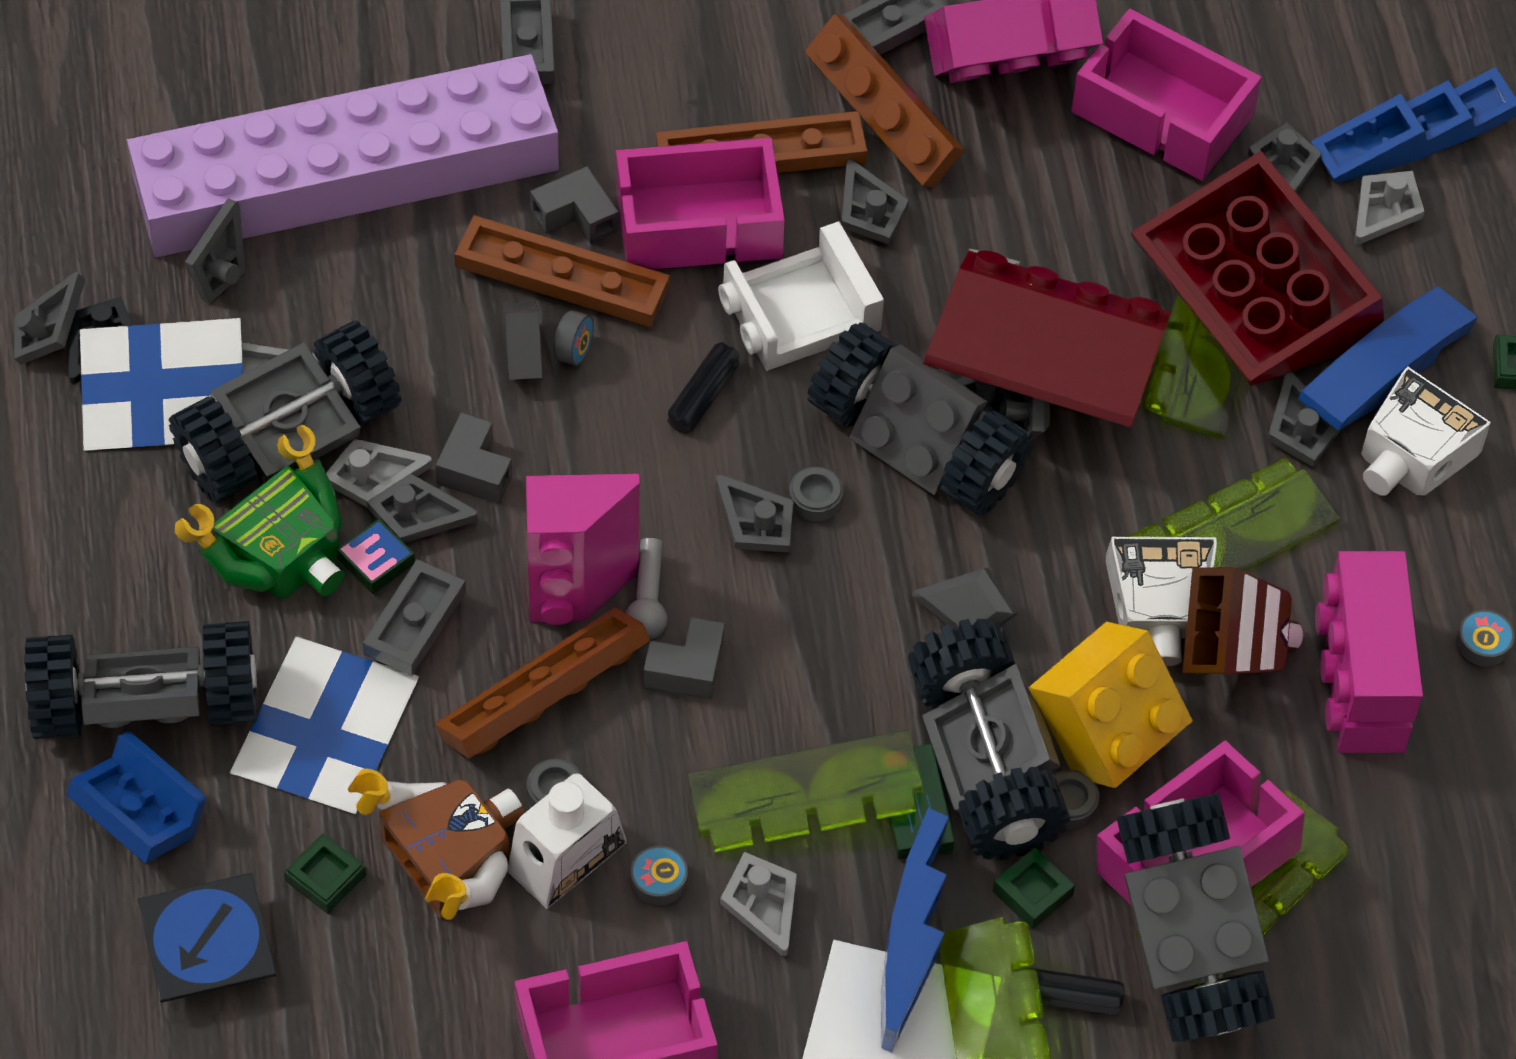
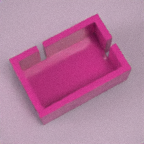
M981 0L944 6L924 16L934 77L949 74L950 83L979 79L980 76L991 74L990 67L998 66L999 75L1028 71L1029 68L1040 66L1039 59H1047L1048 67L1077 63L1078 60L1089 58L1088 49L1103 44L1096 0Z
M1129 8L1106 37L1105 46L1099 45L1077 73L1071 112L1152 155H1155L1159 149L1164 151L1163 161L1203 181L1253 117L1262 76Z
M772 138L616 150V191L626 262L648 269L722 264L726 263V255L735 254L736 262L783 258L785 220Z
M1338 551L1333 573H1325L1324 602H1317L1315 610L1317 635H1325L1327 650H1322L1321 680L1322 683H1330L1332 698H1327L1326 728L1327 731L1336 732L1338 753H1405L1413 728L1412 722H1415L1423 698L1405 551Z
M1226 740L1144 800V810H1148L1150 806L1182 798L1189 800L1219 793L1230 839L1186 850L1185 852L1192 851L1193 856L1240 846L1251 888L1298 853L1302 846L1305 812L1270 780H1267L1260 786L1261 772ZM1134 807L1125 815L1140 812V810ZM1115 821L1097 835L1096 872L1131 905L1124 873L1169 863V856L1174 854L1127 863L1118 823Z
M687 941L578 966V998L580 1003L570 1005L569 977L566 969L514 981L516 1016L528 1059H717L718 1044L705 1000L700 998L701 987Z

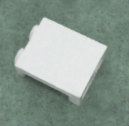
M839 221L820 228L819 247L745 273L741 272L735 260L724 263V281L718 287L721 303L727 314L735 313L741 324L740 333L747 351L751 355L757 353L766 371L827 350L833 342L837 344L839 342V335L844 330L849 332L850 326L855 323L863 322L875 331H881L884 299Z

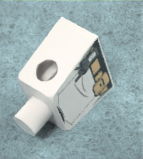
M1407 367L1402 372L1368 428L1361 454L1371 465L1364 471L1363 480L1373 492L1383 496L1389 494L1398 483L1416 495H1426L1482 452L1491 422Z
M1111 537L1106 552V566L1119 624L1148 630L1165 666H1174L1181 663V638L1186 639L1192 568L1214 567L1217 547L1216 537Z
M572 774L564 782L554 785L548 795L525 812L516 822L508 873L548 909L627 843L616 808L581 774Z

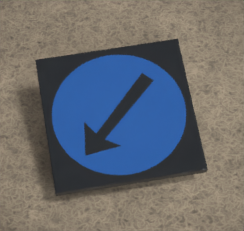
M252 873L138 898L160 1003L276 976Z

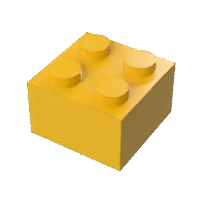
M1107 621L1028 687L1035 702L1041 709L1043 718L1069 769L1083 773L1094 783L1112 788L1118 787L1193 721L1149 631Z

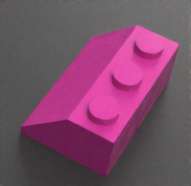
M639 474L526 476L530 622L564 625L571 621H586L638 574Z

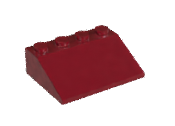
M1262 151L1131 232L1134 241L1250 386L1341 356L1384 322L1383 297Z
M969 250L958 270L923 364L1132 428L1154 372L1172 312L1162 310L1159 304L1147 298L1133 297L1127 299L1110 294L1106 287L1098 283L1084 281L1077 284L1058 278L1056 272L1045 267L1030 266L1025 268L1009 263L1006 257L993 251L982 250L976 253Z

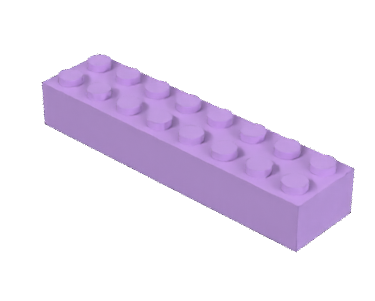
M532 54L127 139L133 180L154 258L193 250L227 199L239 203L242 237L244 239L559 171L558 131Z

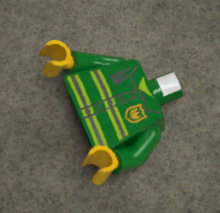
M300 425L297 427L298 435L304 443L302 451L292 449L285 435L280 436L277 447L282 457L287 460L296 461L298 468L295 471L287 465L215 523L213 513L208 507L202 504L191 506L188 510L191 516L198 521L199 531L193 529L184 518L175 523L177 537L184 542L191 543L197 541L200 544L199 553L224 583L229 586L258 592L268 591L278 598H288L307 582L321 596L325 597L332 594L343 582L345 573L333 562L337 558V548H339L338 534L343 525L337 496L320 460H313L310 455L315 446V436L307 426Z

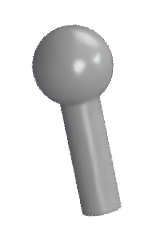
M644 538L640 542L636 600L627 607L625 613L642 622L649 639L654 640L664 633L668 623L666 610L658 602L662 541L655 538Z

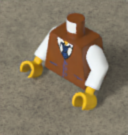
M365 768L358 772L347 788L350 793L357 792L363 794L356 804L357 810L363 815L371 814L376 807L382 810L379 812L382 842L440 919L451 920L455 917L458 910L486 905L493 901L508 871L510 859L509 838L504 829L516 823L525 813L519 799L512 790L506 788L483 802L465 780L458 779L448 784L445 782L399 783L387 781L382 774L373 769Z

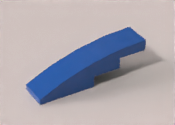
M1494 67L1456 88H1453L1448 80L1406 102L1402 94H1399L1310 142L1322 153L1320 161L1334 183L1337 184L1380 173L1428 157L1516 117V97L1497 68Z
M1437 286L1406 305L1369 332L1301 391L1298 399L1310 409L1315 410L1321 418L1339 431L1380 407L1407 367L1419 373L1433 365L1442 348L1470 333L1478 316Z
M930 808L926 811L907 857L887 937L881 985V1048L891 1053L940 954L945 934L928 926L942 897L947 874L931 868V865L944 840L949 817Z

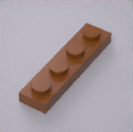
M834 13L804 52L852 107L859 111V115L922 186L934 188L965 149L847 17Z
M859 111L656 132V147L772 138L777 173L846 166L849 159L854 160L860 165L866 164L867 147Z
M476 215L473 216L454 254L455 267L647 327H652L670 288V275Z
M614 607L436 722L435 725L442 741L469 759L476 754H482L491 750L498 743L499 739L517 727L537 720L545 709L560 699L581 691L591 679L611 666L627 661L634 651L650 641L644 624Z

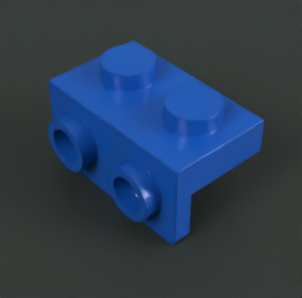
M130 731L118 736L112 758L72 778L66 794L67 797L145 864L194 838L206 802V797L201 791Z

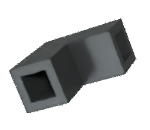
M587 166L530 191L531 212L545 233L575 221L591 244L619 231V211Z
M536 301L503 303L509 380L543 378L539 313Z
M460 413L435 465L437 484L500 504L512 478L511 458L489 452L493 442L492 422Z
M691 617L685 646L650 641L643 671V688L712 699L724 644L725 623Z

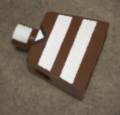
M1192 568L1183 673L1231 675L1282 671L1286 666L1287 653L1296 651L1303 639L1301 625L1295 620H1290L1292 605L1290 593L1240 568Z

